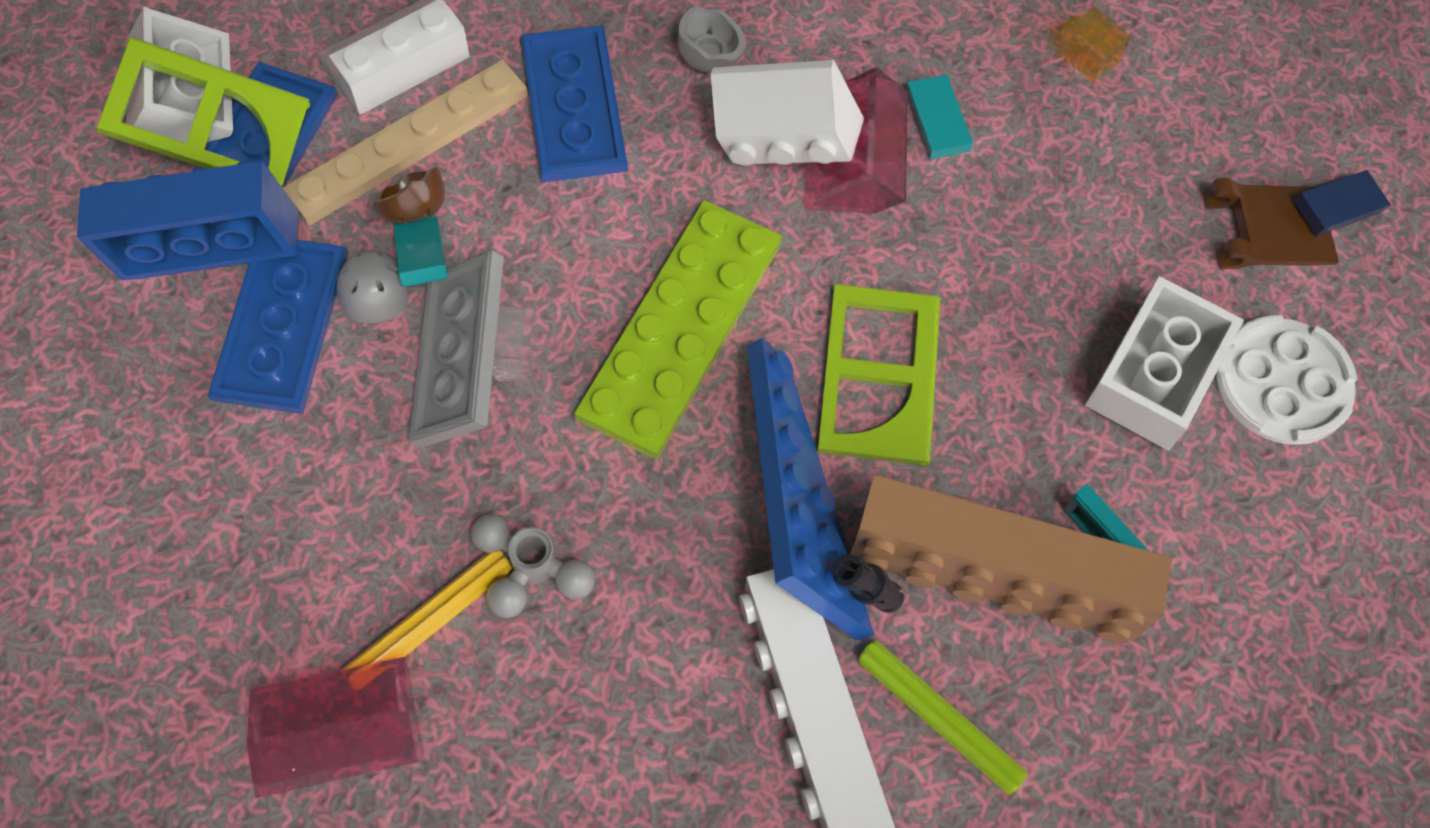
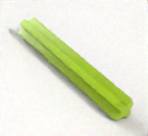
M874 640L862 651L858 661L866 670L1005 793L1012 794L1021 786L1028 775L1027 771L884 645Z

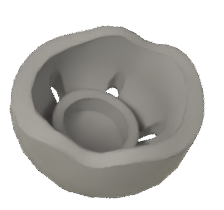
M695 6L690 8L680 20L677 44L681 56L691 67L702 72L711 73L713 67H727L737 63L744 51L745 38L739 25L725 12L719 9H705Z
M366 251L355 254L344 263L337 276L336 290L339 304L346 316L353 321L380 323L392 320L403 311L408 302L409 286L402 287L397 260L387 253Z

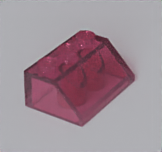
M874 67L845 81L864 117L852 160L827 164L818 162L806 163L804 208L807 210L876 214L906 201L908 91L879 68Z
M406 657L251 689L249 694L247 751L255 799L413 764L424 759Z

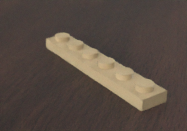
M502 59L284 186L283 190L297 207L300 216L310 226L528 96L527 87Z

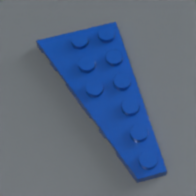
M760 338L747 345L775 583L853 639L863 640L875 634L865 604L853 598L850 590L842 587L834 580L838 578L832 572L834 564L840 557L849 554L835 511V499L828 488L793 378L791 361L782 350L777 351L765 339Z

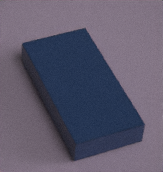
M1368 170L1300 193L1294 199V203L1316 236L1378 215L1391 205Z

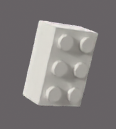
M1159 276L1140 306L1085 406L1169 451L1188 428L1244 319Z

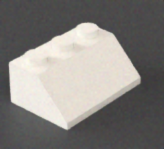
M420 0L317 53L321 62L359 115L470 57L464 26L444 0Z
M143 7L127 38L129 40L132 36L231 71L229 33ZM142 66L126 110V124L186 143L205 87ZM223 95L208 142L230 137L233 132L232 97L228 95Z
M834 60L713 67L711 85L716 138L732 163L748 166L752 164L778 163L787 165L807 162L827 164L852 160L864 117Z

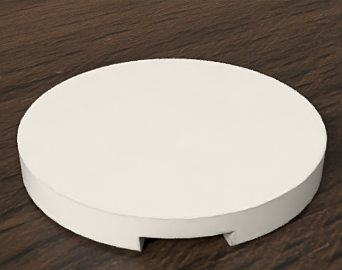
M1282 315L1263 316L1242 325L1216 373L1220 395L1233 416L1255 434L1274 442L1293 445L1319 441L1335 432L1349 418L1353 411L1355 382L1358 378L1354 364L1344 347L1330 333L1318 325L1313 328L1295 320L1283 319Z

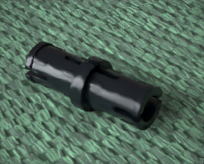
M851 554L843 555L834 564L832 572L834 576H838V578L834 579L836 583L850 590L853 598L862 604L875 605L885 613L895 612L902 606L905 598L904 593L899 592L902 590V587L891 581L887 573L877 565L865 564L857 556Z

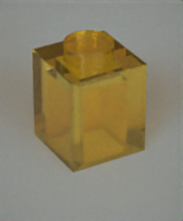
M1093 6L1081 17L1075 15L1064 25L1060 32V36L1063 38L1057 54L1094 84L1121 62L1132 37Z

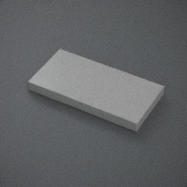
M493 250L447 268L448 278L428 282L409 434V443L415 446L426 447L487 427L504 256Z

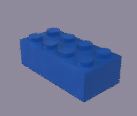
M242 161L231 166L211 169L197 168L191 172L165 176L151 175L145 179L126 182H106L99 186L80 188L77 238L120 280L144 279L297 256L298 209L263 161Z

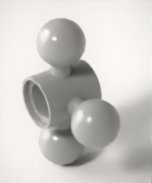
M494 514L484 515L473 524L471 539L475 547L484 553L501 550L507 552L514 570L509 578H503L494 582L488 590L487 605L496 616L512 618L524 609L527 601L524 589L526 583L539 584L553 577L559 592L569 599L584 598L592 591L595 584V575L592 568L581 560H570L565 563L558 561L555 556L552 540L545 531L530 527L522 529L512 536L510 535L508 523L502 517ZM530 549H540L546 553L544 558L536 564L529 565L520 561L522 555Z

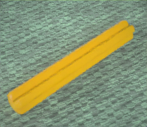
M501 551L486 553L343 667L340 672L342 678L356 693L362 692L480 597L494 582L506 576L512 569L509 560Z

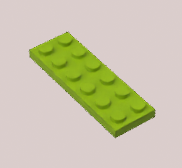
M703 200L575 411V420L658 460L781 246L783 236Z

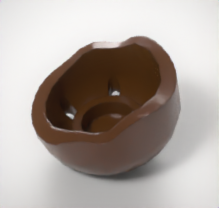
M435 167L427 171L409 173L398 184L385 187L373 201L375 208L385 220L395 224L411 223L433 216L441 208L445 198V185L439 168Z

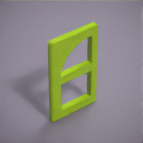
M131 36L127 40L126 50L97 125V133L201 168L211 169L236 165L240 161L205 150L223 95L225 94L245 105L258 119L268 142V169L282 187L306 110L310 107V99ZM142 66L205 87L186 143L122 122Z
M834 284L817 453L913 464L922 467L930 465L940 297ZM846 306L917 315L913 366L841 358ZM839 379L911 387L910 397L906 405L889 422L864 432L834 433Z

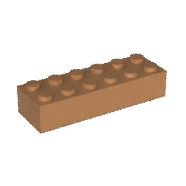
M875 474L862 507L850 552L851 555L857 556L865 564L877 565L886 573L889 571L906 576L905 580L916 587L933 588L935 585L954 590L953 594L965 601L981 602L984 598L1001 603V608L1008 613L1028 616L1033 612L1050 617V623L1057 627L1076 630L1082 626L1099 631L1098 635L1103 640L1119 644L1128 643L1129 640H1136L1163 615L1172 564V557Z

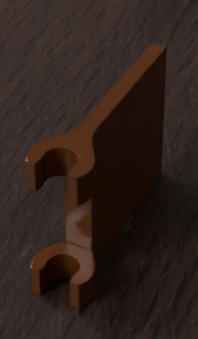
M1217 178L1213 181L1215 191H1205L1203 193L1206 209H1222L1233 206L1240 238L1227 241L1229 251L1217 252L1221 270L1240 269L1252 265L1320 266L1336 265L1339 262L1332 232L1316 236L1294 203V199L1300 193L1316 187L1242 185L1230 178Z

